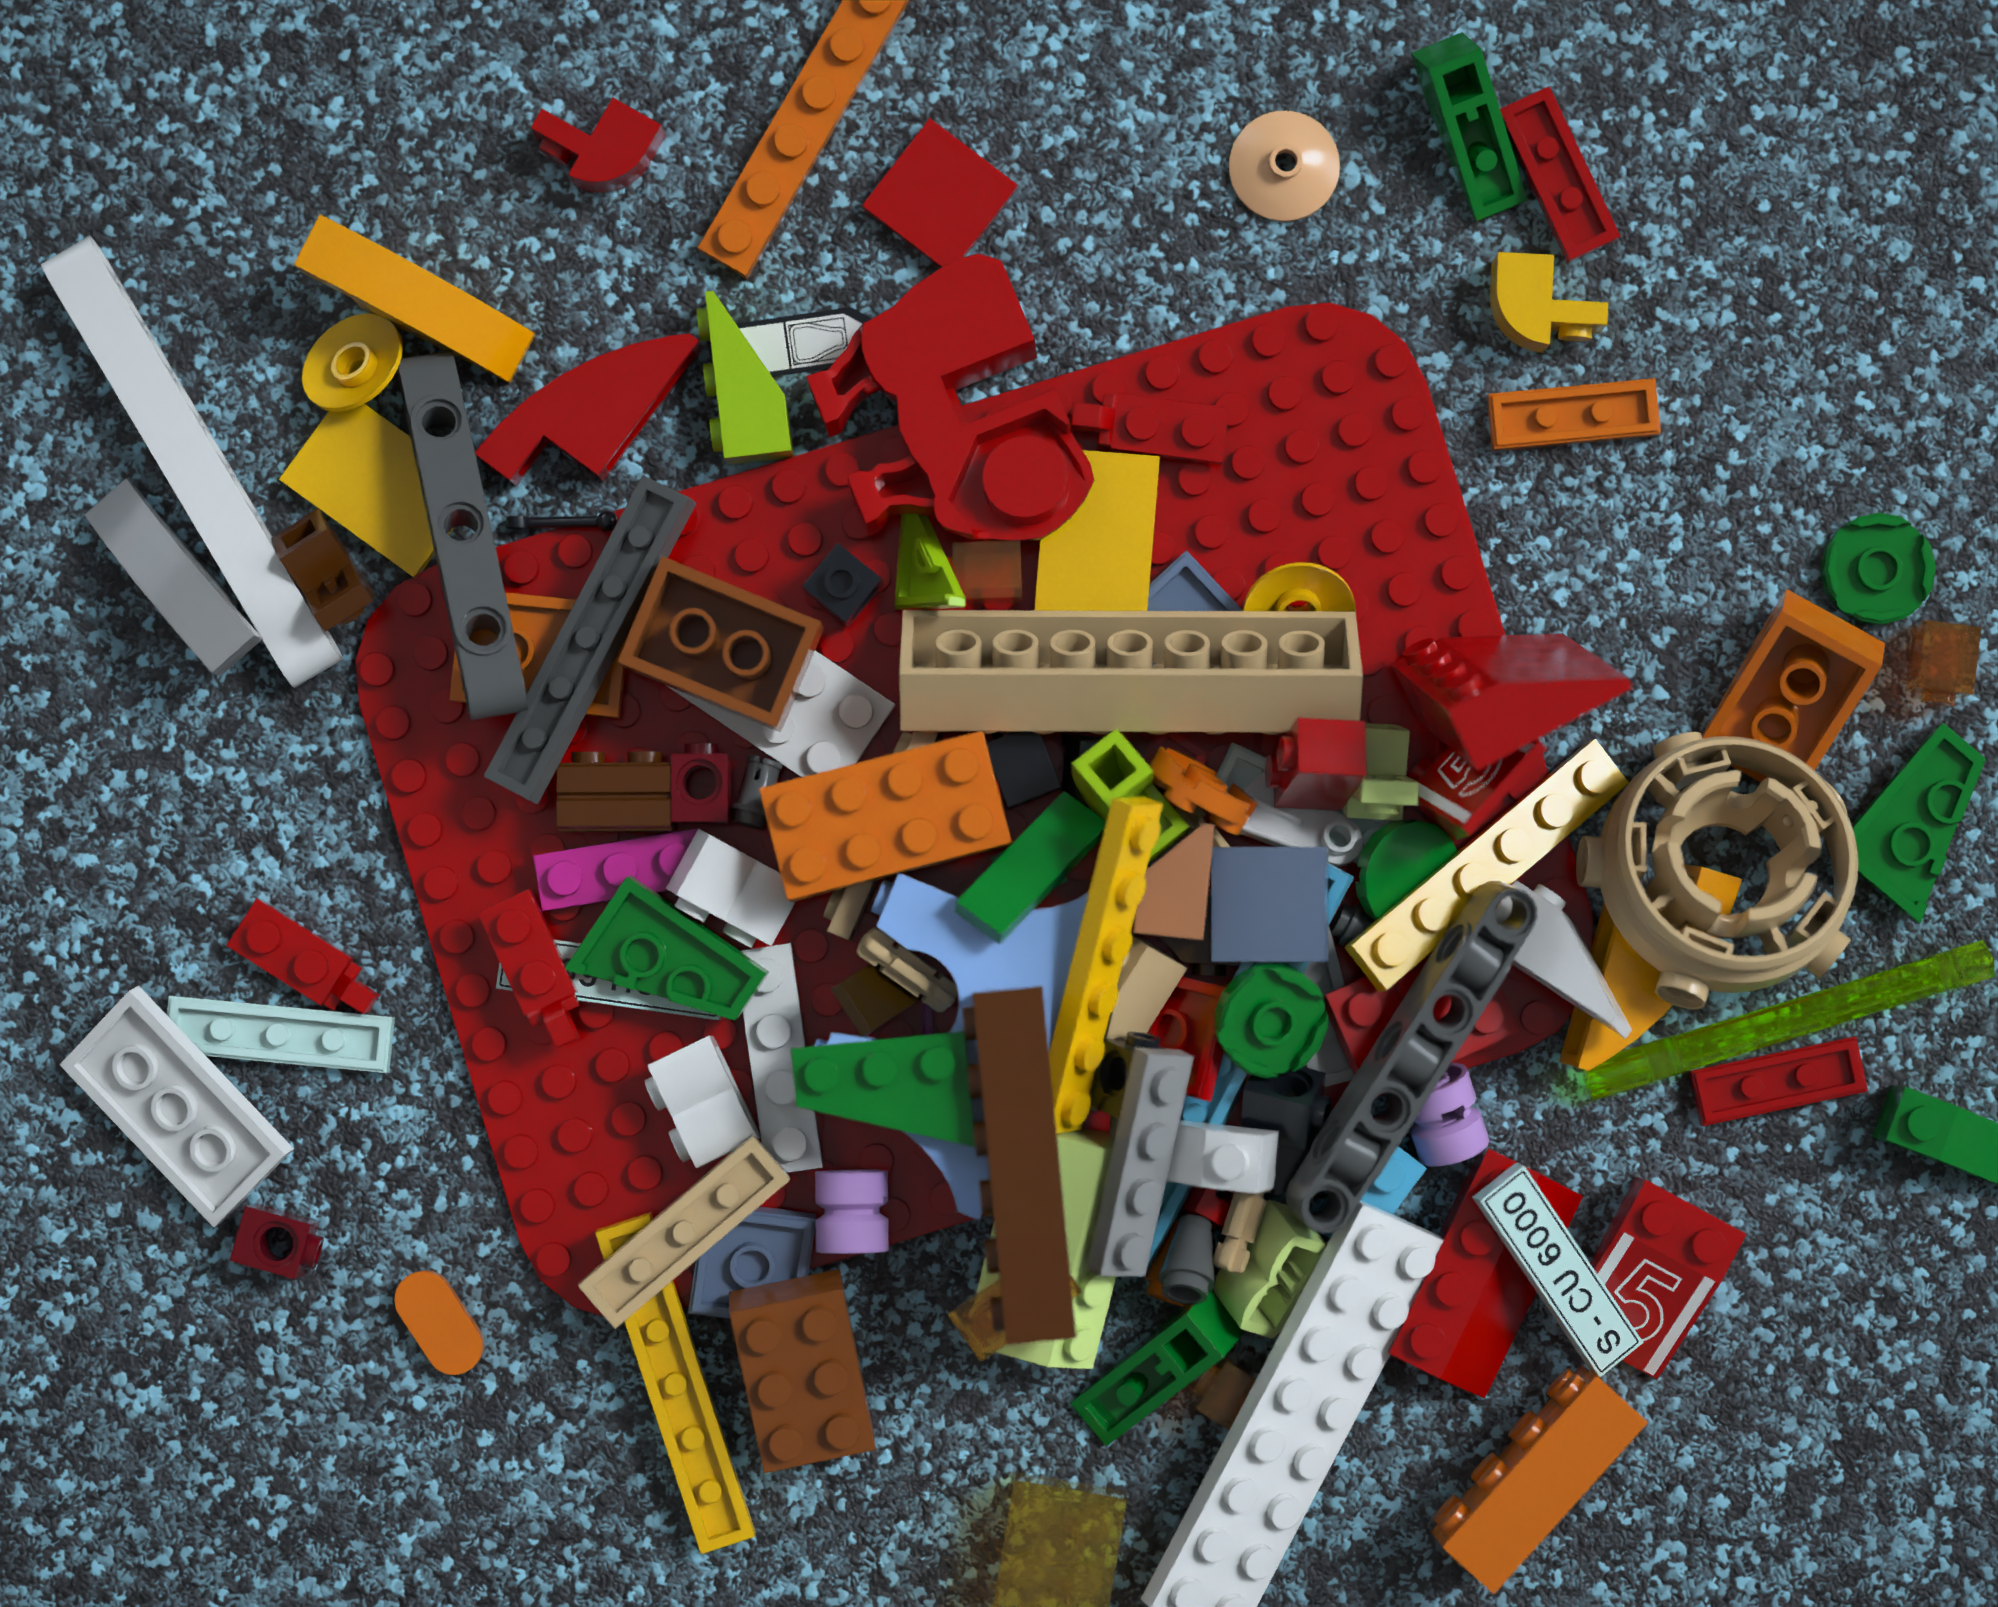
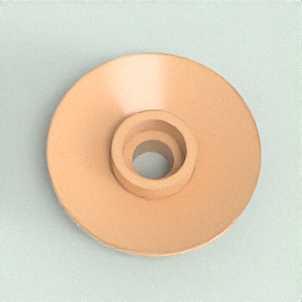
M1294 111L1270 112L1251 121L1237 136L1229 158L1230 181L1240 201L1258 216L1278 222L1300 220L1317 212L1333 194L1340 173L1339 153L1329 132L1313 118ZM1282 153L1291 154L1296 160V166L1290 171H1282L1277 167L1275 158Z

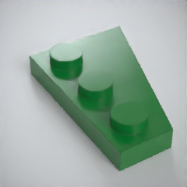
M1943 722L1936 725L1851 825L1857 845L1858 875L1915 924H1921L1928 906L1926 902L1936 877L1940 876L1947 858L1945 856L1958 822L1962 821L1986 760Z
M632 875L625 878L565 967L570 972L593 976L613 982L614 985L627 989L640 990L669 999V1001L731 1020H736L740 1017L770 973Z
M964 1031L791 1048L796 1107L975 1147Z

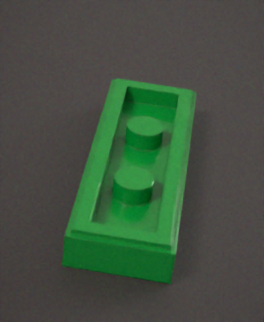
M1063 791L956 901L955 912L1000 945L1103 838L1106 821Z

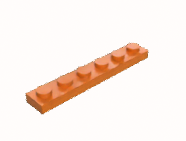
M842 0L699 244V252L748 279L910 0Z

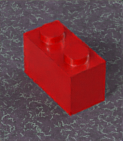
M1297 717L1289 732L1279 738L1278 747L1275 752L1267 756L1265 784L1267 788L1274 789V808L1341 811L1367 776L1365 721Z

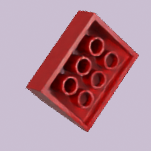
M1563 633L1439 638L1436 641L1433 638H1427L1410 645L1403 651L1404 658L1391 664L1419 722L1476 771L1485 768L1633 688L1628 677Z

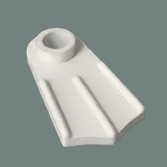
M1265 770L1250 785L1243 789L1258 805L1239 834L1275 847H1328V863L1335 867L1346 866L1359 855L1363 845L1362 834L1353 821L1340 813L1331 810L1274 808V789L1266 787ZM1329 833H1341L1346 838L1347 845L1344 847L1334 845L1330 841Z

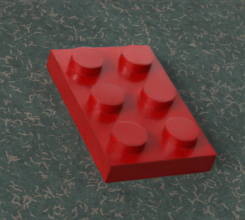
M1433 951L1388 990L1378 992L1365 975L1323 994L1325 1010L1328 1013V1017L1354 1075ZM1500 986L1452 1062L1520 1032ZM1449 994L1440 997L1435 1002L1433 1007L1434 1020L1444 1017L1449 1012L1451 1007ZM1383 1092V1093L1377 1095L1376 1097H1378V1096H1380V1095H1383V1094H1385V1093H1387V1092Z

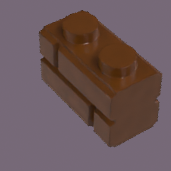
M652 751L627 752V763H605L604 752H571V763H560L557 767V831L562 833L675 832V824L671 822V762H661V752Z

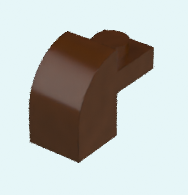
M318 508L271 538L279 560L303 591L313 616L325 632L335 625H345L352 622L361 615L365 606L373 601L372 598L375 595L369 583Z

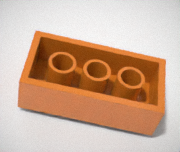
M983 731L759 788L786 897L791 902L895 876L898 873L903 874L996 850L1012 844Z
M1582 1365L1574 1373L1569 1368L1564 1370L1553 1381L1546 1391V1394L1551 1399L1537 1414H1534L1531 1410L1525 1413L1508 1434L1513 1439L1509 1446L1499 1457L1493 1452L1485 1457L1470 1476L1475 1481L1473 1486L1461 1499L1456 1495L1451 1496L1438 1509L1432 1519L1437 1526L1431 1531V1534L1441 1547L1493 1594L1498 1591L1648 1424V1421L1604 1381Z

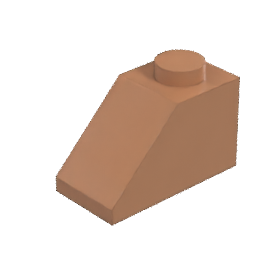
M1202 824L1146 870V890L1142 900L1137 905L1133 921V934L1203 940L1215 825Z

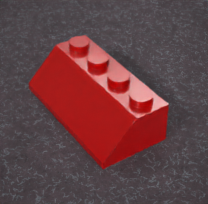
M1487 1147L1476 1155L1438 1233L1444 1241L1435 1257L1434 1267L1425 1277L1409 1308L1406 1320L1400 1326L1388 1350L1389 1354L1484 1399L1536 1294V1290L1473 1199L1474 1195L1516 1163V1161ZM1525 1166L1566 1229H1568L1583 1196Z

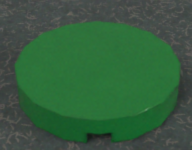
M1874 513L1857 517L1834 533L1824 549L1820 572L1825 593L1838 611L1856 622L1879 626L1903 620L1921 606L1933 588L1936 564L1930 543L1923 534L1921 535L1916 528L1911 526L1910 522L1900 516Z
M1415 819L1391 821L1373 833L1360 852L1357 867H1360L1361 871L1359 874L1360 882L1355 881L1356 895L1364 912L1376 921L1453 856L1457 849L1451 837L1437 825Z
M1280 963L1255 965L1238 974L1221 993L1214 1012L1216 1039L1223 1053L1245 1073L1263 1078L1279 1077L1277 1074L1285 1073L1288 1070L1294 1072L1305 1066L1321 1048L1328 1029V1013L1325 1012L1324 997L1319 987L1297 968Z

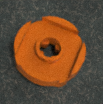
M1161 746L1149 764V767L1153 770L1152 782L1167 790L1164 796L1169 801L1191 813H1194L1197 806H1200L1211 813L1209 819L1234 835L1240 833L1258 805L1248 793L1234 783L1226 792L1228 786L1216 777L1218 774L1216 771L1175 749L1167 747L1165 750Z

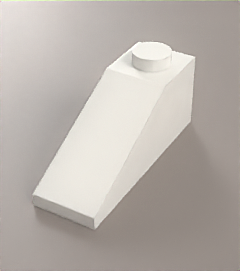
M1516 880L1512 886L1527 892L1534 899L1537 906V920L1534 928L1513 959L1512 965L1626 1039L1632 1029L1578 928L1562 911L1567 903L1541 884H1538L1535 890L1532 891ZM1510 897L1502 899L1496 907L1495 919L1497 923L1505 921L1510 916L1512 911Z
M1112 1115L1110 1116L1109 1135L1115 1137L1119 1119ZM1180 1120L1166 1181L1255 1194L1273 1189L1279 1131Z

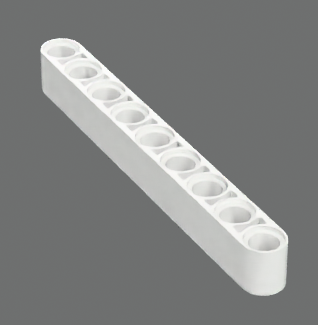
M88 236L42 263V269L290 685L296 688L343 660L342 654L329 631L325 632L315 619L303 591L279 560L271 540L272 535L95 240Z

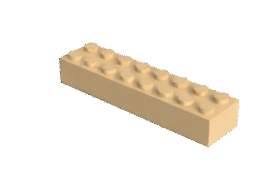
M903 610L900 655L901 731H919L927 734L940 731H983L984 734L998 731H1032L1038 734H1049L1055 731H1089L1094 734H1107L1117 728L1119 732H1148L1151 734L1204 732L1218 735L1226 732H1261L1268 735H1277L1289 732L1297 717L1360 721L1363 675L1356 612Z

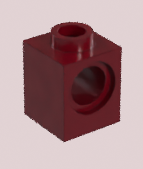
M717 743L684 744V754H671V822L674 824H732V810H730V803L732 802L731 756L728 753H718ZM698 768L711 769L717 779L715 791L705 799L692 798L686 787L688 776Z
M258 1203L246 1205L229 1261L292 1279L305 1275L306 1268L315 1269L322 1251L324 1237L316 1235L320 1221ZM275 1227L286 1229L293 1238V1249L286 1258L277 1257L268 1247L269 1233Z

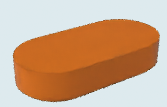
M431 1270L416 1271L405 1277L396 1289L395 1307L430 1363L438 1371L448 1375L463 1374L476 1366L484 1352L483 1334L447 1279Z

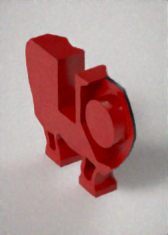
M978 253L963 257L941 267L914 285L893 307L875 318L864 322L853 334L848 347L828 370L806 376L812 397L829 438L842 432L852 411L873 393L881 391L897 404L899 432L909 452L908 457L893 463L877 464L872 471H856L846 475L869 536L881 531L891 515L918 514L935 516L946 531L969 539L1002 542L1041 540L1070 520L1086 500L1094 483L1091 464L1071 433L1070 421L1056 389L970 423L955 390L1037 358L1034 336L1001 260Z

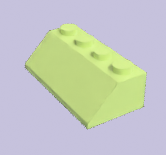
M1081 1129L1057 1134L1076 1338L1006 1345L1005 1331L993 1332L990 1297L1001 1296L999 1273L988 1274L985 1256L964 1340L966 1343L1046 1367L1093 1369L1116 1276H1099L1087 1269L1115 1137L1109 1135L1108 1131ZM994 1224L990 1238H996Z

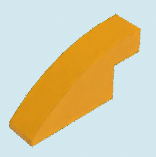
M319 214L294 263L301 273L351 297L363 310L388 319L393 325L444 351H452L454 356L508 383H511L535 336V333L456 286Z
M1683 864L1689 878L1701 892H1706L1718 901H1721L1720 914L1730 915L1742 879L1708 868ZM1605 902L1590 953L1632 1031L1624 1039L1575 1006L1559 1062L1588 1071L1602 1064L1637 1040L1673 1005L1661 999L1655 992L1661 971L1645 961L1629 945L1614 924ZM1688 923L1687 925H1685V926H1688V927L1693 928V929H1695V930H1698V931H1700V932H1703V933H1706V934L1711 935V936H1713V937H1716V938H1718V939H1719V937H1720V936L1712 935V934H1710V933H1707V932H1704V931H1702V930H1699V929L1695 928L1694 926H1692V925L1689 924V923Z

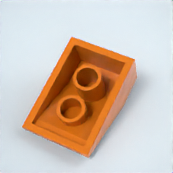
M1786 589L1758 633L1704 730L1702 738L1730 736L1769 743L1796 756L1815 771L1882 667L1885 643ZM1730 765L1759 782L1768 778L1751 769Z

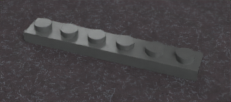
M642 475L526 695L528 711L517 712L484 777L536 804L539 803L635 621L661 557H669L697 504L696 502Z

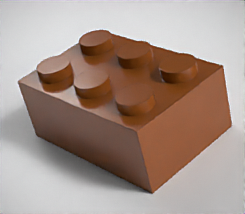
M662 556L617 662L625 669L781 733L824 627L821 621Z
M840 1269L730 1291L729 1314L764 1473L876 1450L873 1424Z

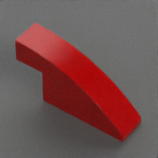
M687 333L633 343L597 356L563 373L529 396L498 424L475 451V455L517 487L548 444L551 443L604 482L703 348L697 338Z

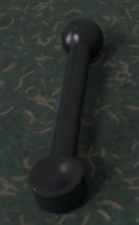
M608 510L601 512L598 516L506 517V528L525 530L528 528L598 527L602 532L608 533L614 530L618 518L615 513Z

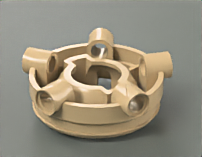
M1687 732L1657 743L1653 747L1655 760L1645 766L1630 781L1614 802L1603 825L1601 836H1583L1581 838L1576 858L1578 885L1580 887L1601 888L1605 905L1621 935L1645 961L1661 971L1655 992L1661 999L1670 1004L1687 1009H1701L1705 1005L1709 990L1732 993L1759 990L1783 982L1803 968L1820 979L1851 940L1839 929L1853 899L1858 875V853L1855 835L1847 816V809L1839 793L1810 766L1796 756L1774 745L1755 739L1730 736L1703 739L1699 732ZM1730 765H1737L1751 769L1768 778H1765L1753 793L1740 794L1731 790L1733 787L1738 786L1741 771H1725ZM1646 789L1655 797L1658 803H1661L1666 808L1658 820L1653 844L1652 866L1655 877L1645 888L1652 903L1640 883V879L1647 872L1646 823L1633 822L1638 803ZM1722 826L1748 835L1755 829L1763 826L1775 839L1781 851L1766 862L1768 883L1764 895L1753 908H1748L1747 911L1738 914H1720L1721 901H1718L1706 892H1701L1692 882L1683 867L1684 859L1681 852L1682 843L1692 832L1705 827ZM1824 836L1833 867V898L1824 892L1800 917L1784 938L1778 927L1787 922L1805 905L1815 889L1817 875L1804 872L1820 856V838ZM1689 923L1699 930L1721 937L1740 938L1758 935L1764 946V951L1768 955H1731L1734 944L1685 925Z

